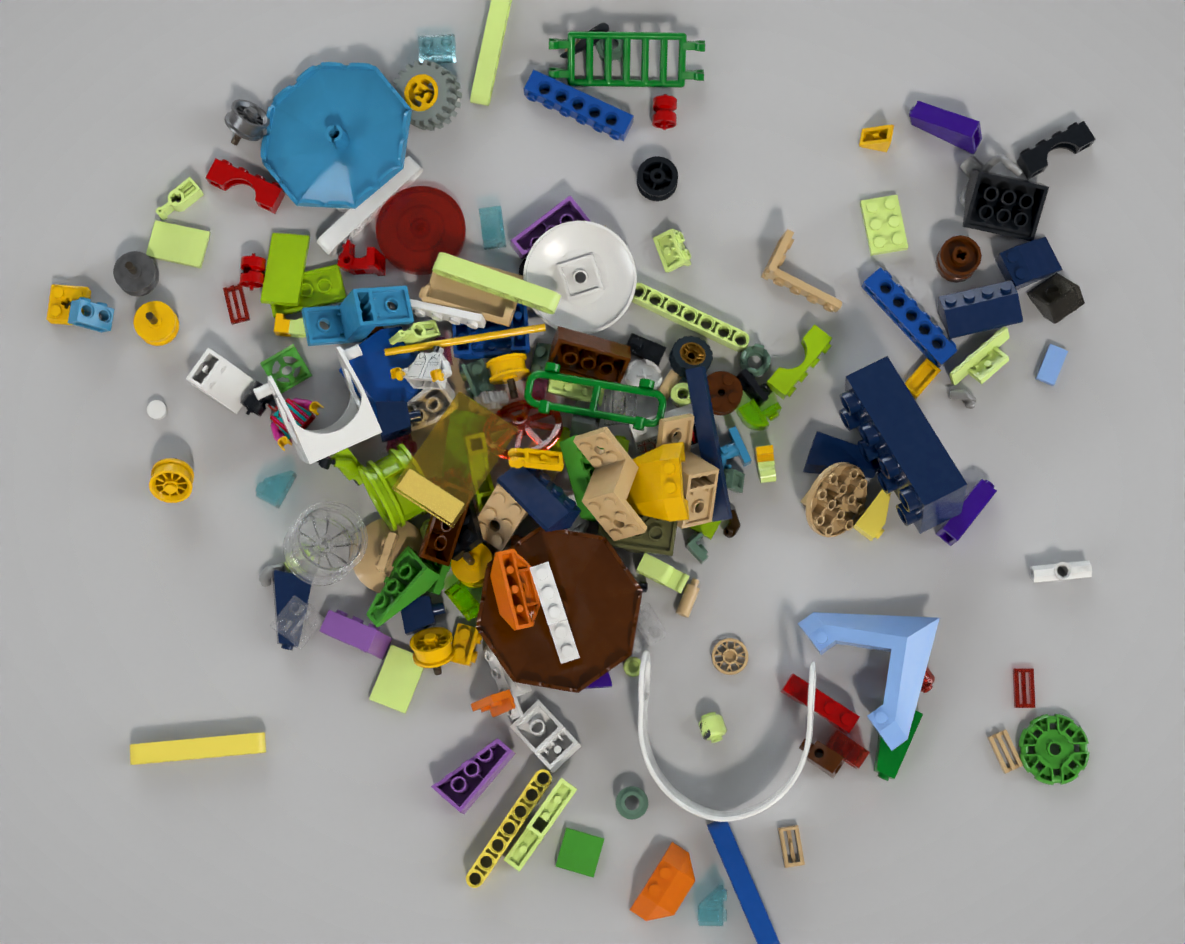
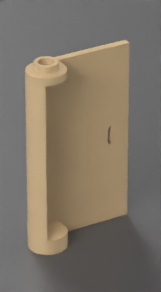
M473 262L475 264L523 280L522 275ZM432 272L429 284L422 287L419 293V298H422L421 301L482 314L486 321L507 327L511 325L518 304L437 275Z

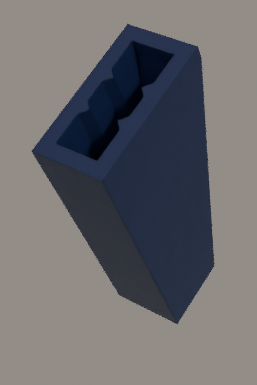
M818 431L813 439L803 469L805 473L821 474L826 468L835 463L847 462L857 466L863 472L865 478H874L876 472L881 471L876 459L870 462L864 459L858 445Z
M274 570L272 579L277 644H281L282 649L293 650V647L297 648L299 645L313 578Z

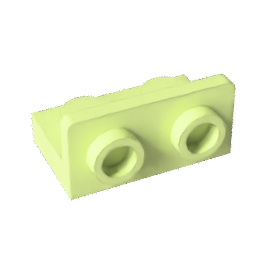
M670 229L653 238L665 272L669 273L681 266L691 265V254L685 248L683 243L685 239L680 231Z

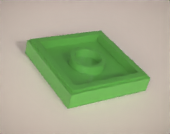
M566 828L556 867L594 878L604 838Z

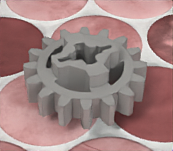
M483 391L474 398L475 400H470L468 408L470 413L473 414L479 413L481 416L492 415L510 401L506 391Z

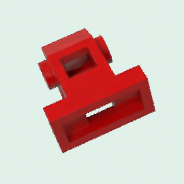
M347 240L346 244L342 245L344 249L338 256L337 264L342 270L353 275L376 274L377 276H385L386 258L375 247H367V255L362 258H356L355 245L350 240Z

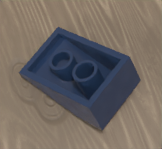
M1046 237L1012 247L999 253L995 259L1005 281L1012 280L1016 290L1063 270Z

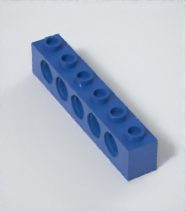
M536 70L532 71L524 87V95L528 100L532 102L538 101L545 108L555 109L565 117L570 116L582 125H590L597 132L602 133L603 131L614 140L620 139L624 141L633 124L634 115ZM543 89H547L549 91L547 94L540 93V91ZM564 97L566 100L559 102L557 98ZM577 104L582 106V108L578 110L573 107ZM592 112H597L599 116L592 117L590 116V114ZM614 120L616 123L609 125L607 121Z
M880 267L863 282L861 287L934 365L940 368L958 351L956 344L943 335V330L930 321L929 315L917 307L916 301L904 293L903 287L892 280V276L888 271H883ZM880 287H887L889 289V292H882ZM899 300L902 303V306H895L893 301ZM906 314H912L915 320H908ZM919 328H925L928 334L920 333ZM932 342H939L941 348L933 347Z

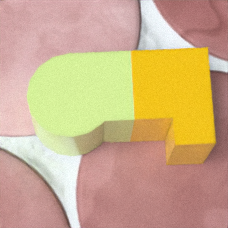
M276 313L274 333L276 336L306 338L303 318L289 320L286 319L284 314Z
M773 445L755 447L754 453L760 483L775 482L776 471Z

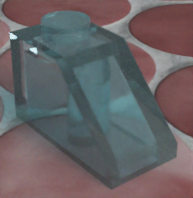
M290 470L265 478L263 483L260 482L258 484L255 496L279 509L297 477L296 473Z

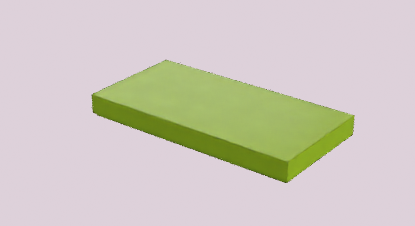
M272 233L260 299L261 303L299 306L310 243L309 235Z
M334 264L306 271L304 273L299 306L270 304L273 317H276V313L286 316L301 312L303 308L321 307L343 302L347 296L340 267Z

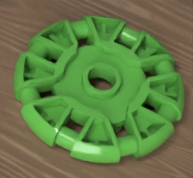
M1044 714L1030 721L1028 728H1024L1018 745L1021 750L1019 757L1025 770L1035 776L1034 779L1048 785H1054V783L1063 785L1079 777L1080 771H1084L1089 760L1090 752H1088L1087 748L1089 742L1083 729L1073 723L1074 720L1061 714H1054V716ZM1055 723L1056 730H1050L1049 724ZM1067 729L1073 732L1071 736L1065 732ZM1036 730L1041 732L1038 737L1033 735ZM1053 743L1059 746V753L1057 755H1053L1050 752V746ZM1075 744H1079L1080 752H1074ZM1028 746H1034V754H1029ZM1071 761L1075 764L1072 769L1068 766ZM1038 762L1044 766L1041 770L1036 767ZM1053 769H1059L1060 774L1054 775Z

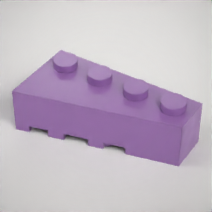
M570 195L514 237L510 242V246L521 259H524L528 256L530 249L537 239L549 229L569 221L590 220Z
M497 738L431 787L460 813L465 814L516 753Z

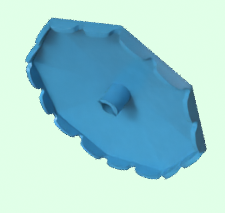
M322 62L320 65L311 66L296 79V84L293 86L289 85L281 90L274 97L271 106L268 107L266 116L270 119V124L266 128L267 134L263 136L261 144L262 163L296 206L356 209L404 168L412 109L376 66L368 63L343 65L337 62Z

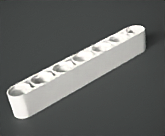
M410 156L406 157L404 168L356 209H349L318 238L317 244L330 257L335 255L342 248V245L346 244L347 240H351L411 185L421 175L423 169Z

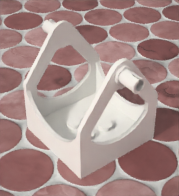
M358 344L345 350L340 346L335 348L347 387L350 391V399L344 414L328 427L318 430H306L298 426L271 375L267 377L268 381L266 384L253 389L257 400L271 394L274 396L279 413L299 459L308 464L317 462L382 433L367 395L349 363V360L363 355ZM352 380L361 395V403L354 390Z

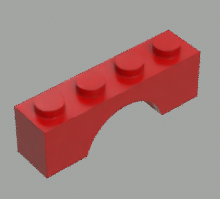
M215 158L205 177L209 184L224 191L239 184L250 186L255 190V201L258 206L274 214L285 196L283 189L278 183H269L258 174L253 176L245 168H236L225 159L221 161Z
M791 674L780 692L808 707L809 683L795 674ZM815 688L814 712L822 716L845 734H849L860 716Z

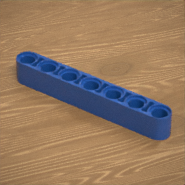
M714 821L707 824L757 944H780L728 822Z

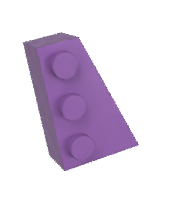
M338 609L336 612L328 611L319 630L320 632L356 647L361 651L372 654L379 659H384L392 638L380 632V627H376L371 623L366 626L363 624V620L355 616L350 619L347 617V613Z

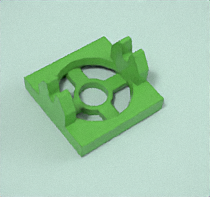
M294 344L260 363L267 376H272L281 394L312 376ZM290 356L297 359V361L292 364L286 363L283 357ZM278 361L280 364L279 371L273 374V365ZM285 366L292 367V371L288 375L282 374V369ZM300 367L299 374L297 375V377H294L293 374L295 372V369ZM284 377L288 378L290 381L281 382L277 379Z

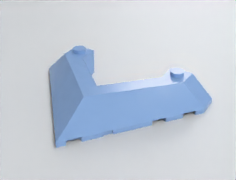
M813 612L799 622L798 625L820 655L836 644L891 652L883 705L870 713L867 718L891 751L908 740L940 618Z

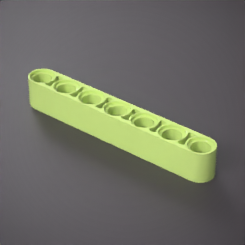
M491 0L470 103L490 105L512 0Z
M439 252L432 269L437 275L548 314L555 313L561 295L555 291L444 252Z
M642 283L636 284V290L642 291L643 295L640 297L634 295L633 303L734 351L743 352L748 347L749 336L746 332ZM652 298H657L660 301V303L654 305L650 302V300ZM669 306H674L677 309V311L671 313L667 310V308ZM691 314L694 319L687 321L684 316ZM703 322H708L711 325V327L709 329H704L701 326V324ZM725 330L728 336L721 337L718 332ZM742 338L745 344L738 345L735 340Z

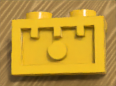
M461 623L457 624L452 643L456 654L450 662L471 667L472 663H476L478 652L475 649L477 644H481L482 637L476 627Z

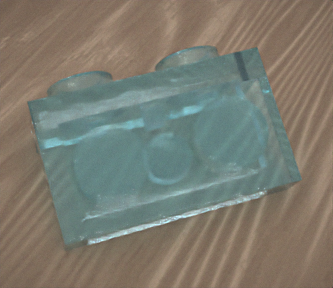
M454 34L418 36L420 62L423 63V60H428L437 64L456 63Z

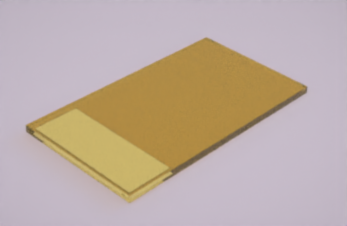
M459 391L392 489L453 528L517 433L518 428Z

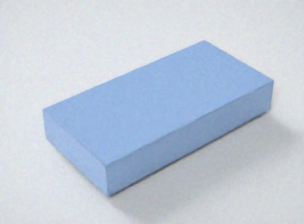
M1050 344L1035 379L1054 386L1068 351Z

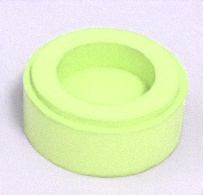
M637 657L628 658L624 662V672L630 677L638 676L641 660Z

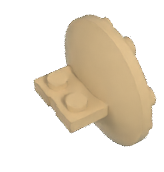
M847 462L835 463L826 468L816 478L811 489L808 490L800 501L806 507V519L810 528L824 537H835L847 530H851L859 516L865 511L867 480L857 466Z
M378 519L364 527L356 537L352 547V565L359 580L369 589L381 593L385 585L384 580L386 576L389 577L394 568L392 565L395 559L407 546H410L419 554L423 539L420 530L408 521H405L406 525L403 527L397 525V530L392 532L383 519Z

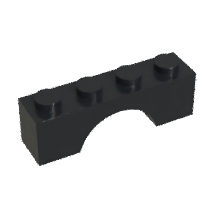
M1085 121L1079 124L1075 122L1067 127L1068 130L1064 132L1058 131L1051 136V139L1047 141L1043 139L1035 145V148L1031 150L1027 148L1020 153V157L1016 162L1027 180L1044 172L1048 166L1047 156L1050 151L1062 148L1077 154L1093 144L1096 139Z

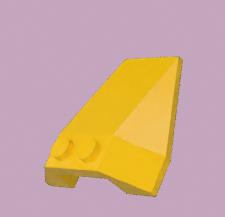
M684 442L664 444L632 459L639 468L626 501L639 515L669 522L689 520L688 500L683 495L681 462H685Z

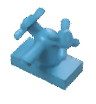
M736 426L730 428L728 435L731 442L720 447L723 468L731 469L732 465H726L727 460L736 456L740 458L743 467L751 464L752 460Z

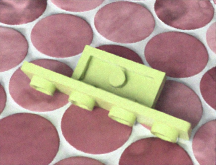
M1004 326L997 330L973 354L968 355L965 361L953 368L949 375L954 386L968 374L980 384H983L1009 361V356L999 349L1010 338L1007 327Z

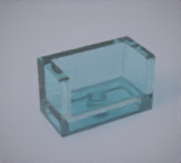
M501 206L480 208L479 215L484 250L506 247Z

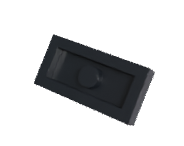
M631 333L626 344L630 346L632 355L641 359H648L658 366L666 351L665 346L634 333Z
M746 368L736 376L742 385L743 391L757 408L761 407L768 400L772 390L766 383L759 386L754 375Z

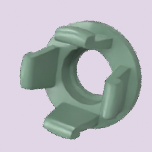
M600 39L596 44V48L600 55L599 58L604 62L605 39ZM614 39L618 42V47L612 50V61L618 60L620 62L623 59V39Z
M754 344V346L747 347L741 353L739 359L740 367L742 370L746 368L754 377L761 376L768 371L771 357L763 345ZM751 356H758L761 359L762 364L759 368L754 369L748 365V359Z
M634 786L622 789L616 798L617 811L626 819L640 818L648 808L647 795L642 789ZM633 795L639 799V806L636 810L626 808L625 800L628 796Z

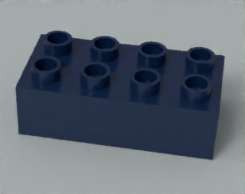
M888 356L847 375L845 379V392L840 394V400L844 407L839 410L840 418L848 431L856 428L862 437V440L858 441V447L867 462L876 459L882 471L877 473V479L886 494L894 491L901 503L896 505V510L904 525L909 526L914 523L921 534L961 514L968 484Z

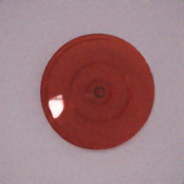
M414 186L397 192L383 205L376 222V238L384 257L394 267L409 274L428 275L433 272L432 269L439 252L456 257L459 256L466 239V223L461 208L447 193L429 186Z

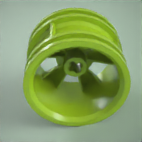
M399 444L397 450L394 448L388 451L389 455L375 462L372 460L367 461L366 467L363 465L358 466L359 475L370 499L392 532L397 530V525L403 527L406 525L405 521L420 513L422 515L428 513L426 507L396 489L409 469L425 478L417 462L403 444Z

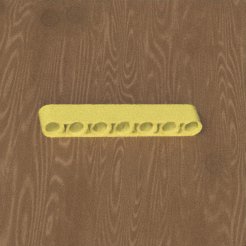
M265 732L129 745L130 765L266 753Z
M545 769L538 770L467 873L466 882L470 887L477 888L485 882L551 784L552 775L549 771ZM540 773H546L549 776L546 784L538 782V775ZM530 789L537 791V798L533 801L528 800L526 797ZM518 806L525 807L526 814L524 817H518L515 814ZM508 822L513 823L515 826L512 834H507L504 831V826ZM496 839L503 841L504 846L500 851L493 848V842ZM484 856H489L492 859V865L488 868L484 867L481 863ZM472 873L480 875L481 881L479 884H473L470 881Z

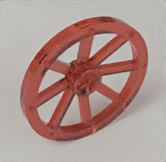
M526 400L516 401L503 406L497 413L492 414L484 425L483 433L487 449L495 456L509 460V450L500 447L513 434L516 435L514 448H521L522 437L528 435L537 444L530 449H550L558 441L563 431V421L560 412L550 410L549 414L537 413L528 416L531 409L538 408L530 406ZM523 410L521 414L516 416L511 414L515 411ZM550 415L555 419V425L535 422ZM502 418L511 421L505 424L495 426L497 422ZM532 428L549 430L552 433L547 439L542 441ZM509 429L495 443L492 442V433Z

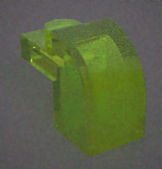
M752 399L737 408L736 413L747 428L754 431H762L769 428L768 419L773 421L780 416L779 413L782 407L777 402L761 411L755 400Z
M460 580L444 591L466 620L469 621L478 616L480 604Z

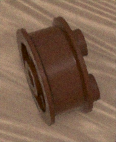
M714 372L707 376L713 413L719 416L730 414L740 404L743 395L742 385L739 379L729 372ZM718 392H723L724 395L720 396Z

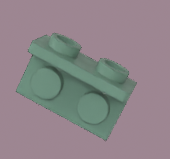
M483 358L466 365L464 363L461 364L462 370L459 372L462 380H467L469 387L466 389L470 398H475L483 391L495 390L494 385L489 382L490 375Z

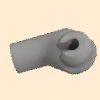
M950 390V399L965 401V407L968 409L975 407L976 398L968 391Z
M283 563L267 566L259 576L262 586L267 587L271 585L274 570L285 572Z

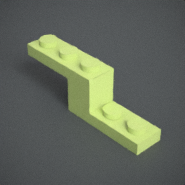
M561 778L504 858V861L520 872L578 789Z

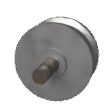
M235 100L231 105L232 111L228 112L224 118L227 127L235 134L231 143L238 145L241 138L249 141L260 140L263 136L262 130L270 124V119L266 116L267 113L250 101Z
M138 251L125 253L114 265L113 275L116 283L125 293L131 296L147 295L158 284V268L145 253Z

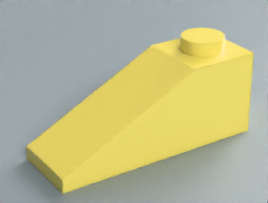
M883 489L853 526L855 530L870 541L874 538L879 539L885 531L882 527L886 523L891 493L886 494Z

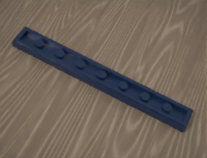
M705 366L686 369L700 455L703 460L719 469L712 521L732 519Z

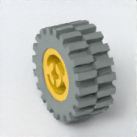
M423 60V63L414 61V66L411 64L406 65V72L400 70L398 73L401 76L400 79L395 78L393 83L397 85L395 90L412 109L410 124L422 130L428 129L433 131L435 127L438 129L443 128V122L446 124L452 122L449 117L451 115L456 117L458 113L454 110L456 107L460 108L461 103L457 100L462 98V93L457 91L461 86L460 83L456 82L457 78L455 75L439 64L428 60ZM429 83H432L434 90L428 87ZM416 100L422 103L421 106L417 105Z

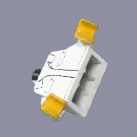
M433 346L431 353H419L409 367L404 369L395 367L390 370L392 379L397 378V380L402 381L405 378L414 389L445 390L447 378L452 375L450 362L443 356L444 349L440 346Z

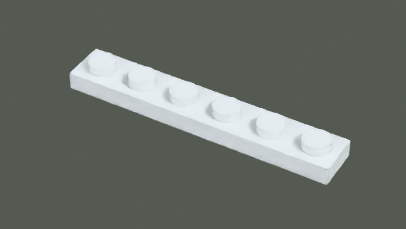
M410 299L412 313L418 317L428 316L436 321L447 320L454 325L465 324L472 329H477L478 327L484 329L486 320L482 314ZM387 302L389 309H396L394 303Z

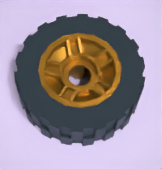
M684 336L679 338L673 345L669 354L670 366L675 373L685 377V379H687L686 369L705 366L707 373L713 360V352L706 341L701 340L699 337Z

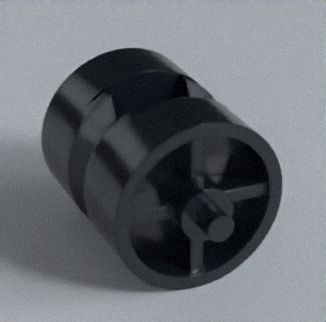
M255 381L250 388L251 393L246 394L240 403L246 407L247 415L254 413L261 417L266 410L265 405L269 404L274 399V396L271 394L257 400L253 389L263 385L258 381Z

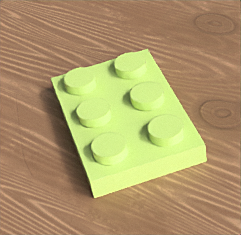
M898 195L861 200L860 207L870 255L907 250L908 243Z

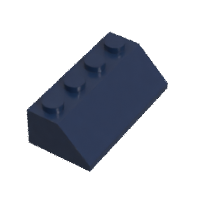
M1012 280L938 297V314L949 339L1023 322L1018 292Z
M524 466L521 468L512 467L496 480L546 532L571 528L581 512L576 502L570 499L563 489L557 486L551 480V477L541 469L526 468Z

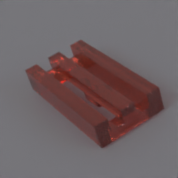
M237 284V286L232 285L229 288H223L231 324L250 321L243 286ZM237 290H239L245 317L243 318L241 316L240 307L236 295ZM229 292H232L238 319L234 317Z
M1013 669L1014 708H1035L1034 669ZM1019 673H1021L1022 704H1020ZM1026 673H1029L1030 704H1027Z

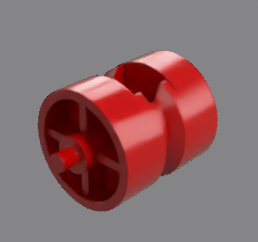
M663 94L653 98V110L656 112L652 118V125L654 127L666 130L676 126L677 116L673 112L677 109V99L675 97Z
M252 253V256H243L240 268L243 272L240 273L239 284L250 288V291H253L254 288H262L265 277L262 272L265 271L266 259L256 256L255 253Z

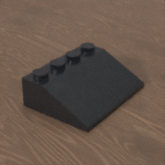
M972 168L966 190L963 227L1033 241L1049 187L1038 182Z

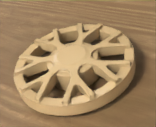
M733 638L719 641L712 651L713 665L719 672L726 675H734L741 672L748 662V651L745 645ZM729 641L734 642L733 649H728ZM719 645L726 649L723 653L717 649ZM741 646L744 651L737 654L735 649ZM721 655L723 660L716 662L715 656ZM738 657L745 658L744 664L737 662ZM724 662L728 664L726 671L720 668ZM735 663L738 670L732 671L731 664Z

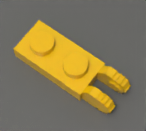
M510 448L508 451L510 457L508 460L509 466L513 468L524 466L526 468L562 472L564 467L562 452L530 448Z

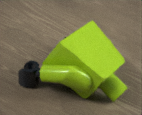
M348 448L317 461L321 468L329 470L330 465L333 464L349 481L353 479L358 486L363 484L358 472V466L361 464Z

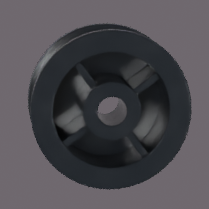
M660 156L650 157L640 165L637 172V187L646 199L651 201L666 200L674 194L677 188L678 171L669 159Z

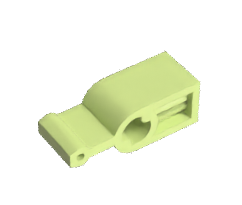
M189 177L169 193L168 202L162 207H158L155 212L162 221L166 220L168 215L174 210L178 212L186 210L204 194L192 178Z
M435 320L417 322L405 331L399 330L389 339V342L392 345H395L397 342H404L406 345L436 340L441 333Z
M644 553L636 569L637 573L680 594L690 577L647 553Z

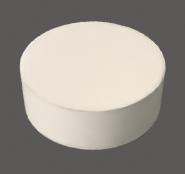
M154 400L148 404L147 413L152 419L161 420L167 414V407L162 401Z

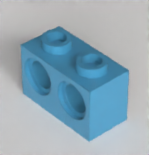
M80 297L78 300L71 301L68 323L101 333L111 331L114 309L108 307L106 303H93L89 298Z

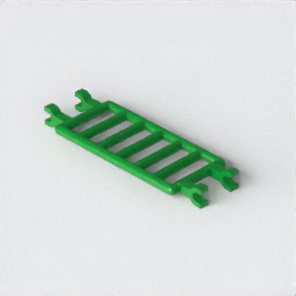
M568 32V39L549 38V49H568L567 69L549 67V77L553 79L567 78L569 86L682 88L685 86V80L704 81V69L686 70V50L705 52V40L687 41L685 33ZM575 39H586V79H575ZM594 39H605L604 79H593ZM612 39H623V79H612ZM631 39L642 40L641 80L630 79ZM649 40H660L659 80H648ZM668 40H679L678 80H667Z

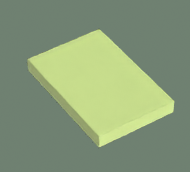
M155 220L146 255L153 259L202 268L211 233Z
M394 645L390 646L369 700L406 714L424 670L423 667L414 663L413 653Z

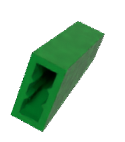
M915 710L908 740L892 751L878 734L874 771L878 773L877 776L886 781L889 778L895 779L923 716L922 713Z

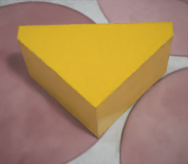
M894 125L863 128L859 146L887 152L891 144Z

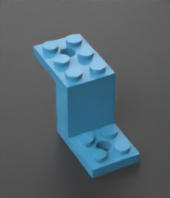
M407 286L352 289L340 305L307 307L301 310L308 346L363 342L375 327L405 325L414 322ZM387 302L394 303L396 310L389 309ZM320 322H325V323H327L328 329H327V330L322 329V328L320 327L319 323H320Z

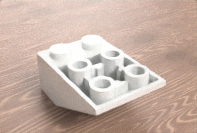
M210 348L205 351L186 378L190 384L235 414H238L243 407L240 402L246 394L251 393L250 388L255 383V380Z

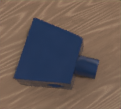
M405 401L375 402L378 421L382 430V443L412 433L411 423L422 421L420 410L408 411L407 402Z
M420 596L403 608L401 615L405 634L408 636L436 625L435 615L446 613L444 602L432 604L430 596Z

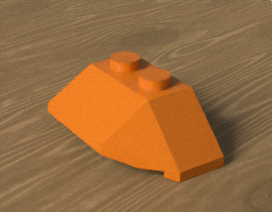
M509 549L495 553L490 578L499 614L516 631L533 627L541 604L530 571L531 565L517 554L515 549Z
M671 842L629 910L645 921L675 915L695 882L689 852Z

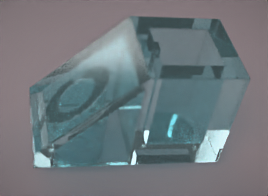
M718 884L698 904L699 926H723V922H727V909H723V901H727V889H723L722 884Z

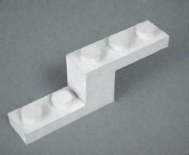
M549 562L530 567L560 663L563 664L580 658Z

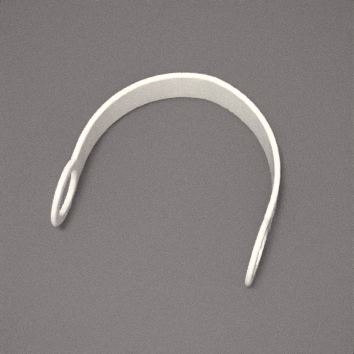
M645 650L643 652L638 686V735L645 764L659 788L673 802L686 811L718 822L736 821L754 816L779 801L797 780L809 753L813 734L816 663L812 661L810 664L805 746L801 760L791 778L774 795L757 805L736 811H717L699 805L681 794L667 780L654 758L647 726L651 658L649 651Z

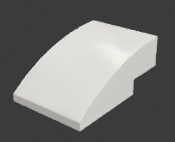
M539 700L510 726L552 773L581 747L579 742Z

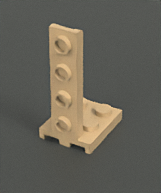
M787 229L780 237L761 278L765 280L771 279L774 284L789 288L790 292L795 295H803L807 301L822 305L828 312H837L842 306V301L778 269L786 258L784 254H786L794 242V239H792L794 232Z

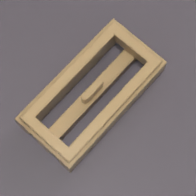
M1006 729L987 737L1004 774L1023 766ZM1002 735H1003V737H1004V739H1005V741H1006V743H1007V745H1008V747H1009V749H1010V751H1011V754H1012V756H1013V758H1014V760H1015V762H1016L1015 765H1014V763H1013V761H1012V759H1011V757H1010V755H1009V752H1008V750H1007V748H1006V746H1005V744H1004V742H1003V740H1002V738H1001ZM995 738H997L1010 767L1008 768L994 741Z
M798 825L778 828L784 867L805 865ZM791 830L795 832L800 862H796ZM783 831L787 832L792 863L788 862Z

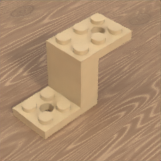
M690 413L660 419L656 444L657 448L664 444L684 442L685 462H681L683 495L688 500L689 520L678 521L677 526L681 529L712 522L719 474L717 467L690 452L695 418Z
M607 426L575 436L573 442L595 468L582 499L583 504L613 541L645 533L647 526L626 501L639 467Z
M535 439L528 447L530 449L551 451ZM543 470L544 473L551 477L553 482L560 472ZM498 484L477 517L483 539L499 551H503L521 521L529 514ZM492 521H497L500 524V529L494 528Z

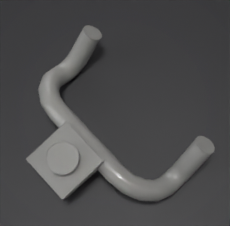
M997 155L991 158L985 165L975 156H970L960 166L961 170L968 177H970L972 168L989 172L999 162H1002L1016 176H1020L1023 172L1005 155ZM967 184L960 195V201L964 207Z

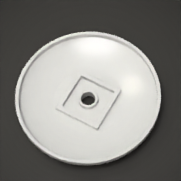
M577 220L559 224L546 231L537 239L526 258L523 280L555 291L561 295L554 314L533 309L546 324L554 329L560 326L585 334H592L610 327L627 311L635 294L637 273L635 262L628 246L615 232L595 222ZM578 272H583L586 275V280L582 283L576 280Z

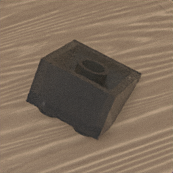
M1055 273L1027 292L1028 297L1042 316L1054 324L1085 304L1080 287L1058 273Z

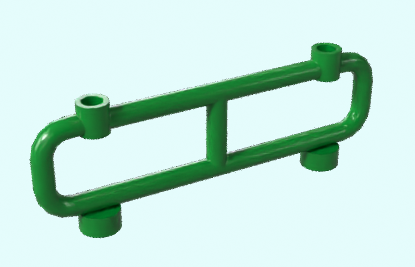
M546 362L544 370L532 372L526 381L524 391L526 402L530 406L538 408V412L543 414H549L550 410L611 420L633 424V429L644 431V427L659 425V420L663 419L665 415L666 398L660 391L654 390L655 381L650 379H640L639 387L562 374L559 373L561 367L559 364ZM537 378H545L592 386L593 392L590 407L587 409L552 403L547 400H536L532 397L534 381ZM601 388L657 398L659 405L656 417L650 420L639 416L633 417L598 411L597 406Z

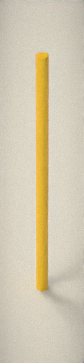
M544 323L386 348L384 352L385 356L428 350L432 349L433 346H454L543 332L546 329Z

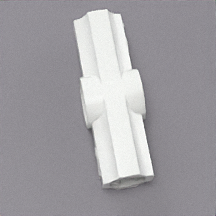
M1090 561L1060 562L1058 564L1030 567L1032 583L1060 582L1063 580L1092 577ZM1058 567L1063 568L1065 572L1064 577L1057 573Z

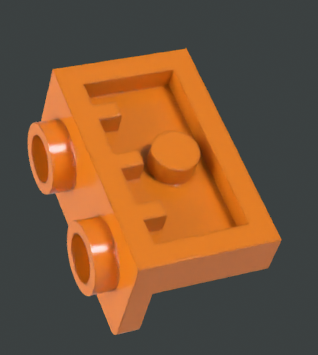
M509 689L472 703L471 707L473 711L480 709L481 713L490 710L492 717H496L515 709V704Z

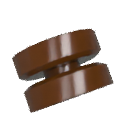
M962 235L953 236L945 241L937 254L935 262L937 271L947 281L955 283L964 282L973 275L979 266L982 254L980 247L973 239Z

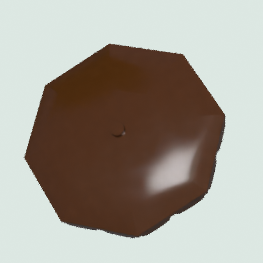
M540 526L506 549H515L517 554L523 557L531 567L549 562L580 656L578 659L563 664L560 663L542 605H540L533 627L514 631L501 617L490 578L494 558L487 563L476 629L513 682L579 693L632 655L643 590L605 537L564 529L546 532Z

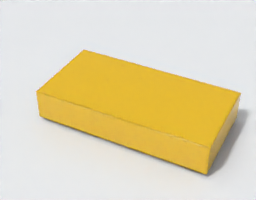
M926 358L905 382L911 395L916 399L941 370Z

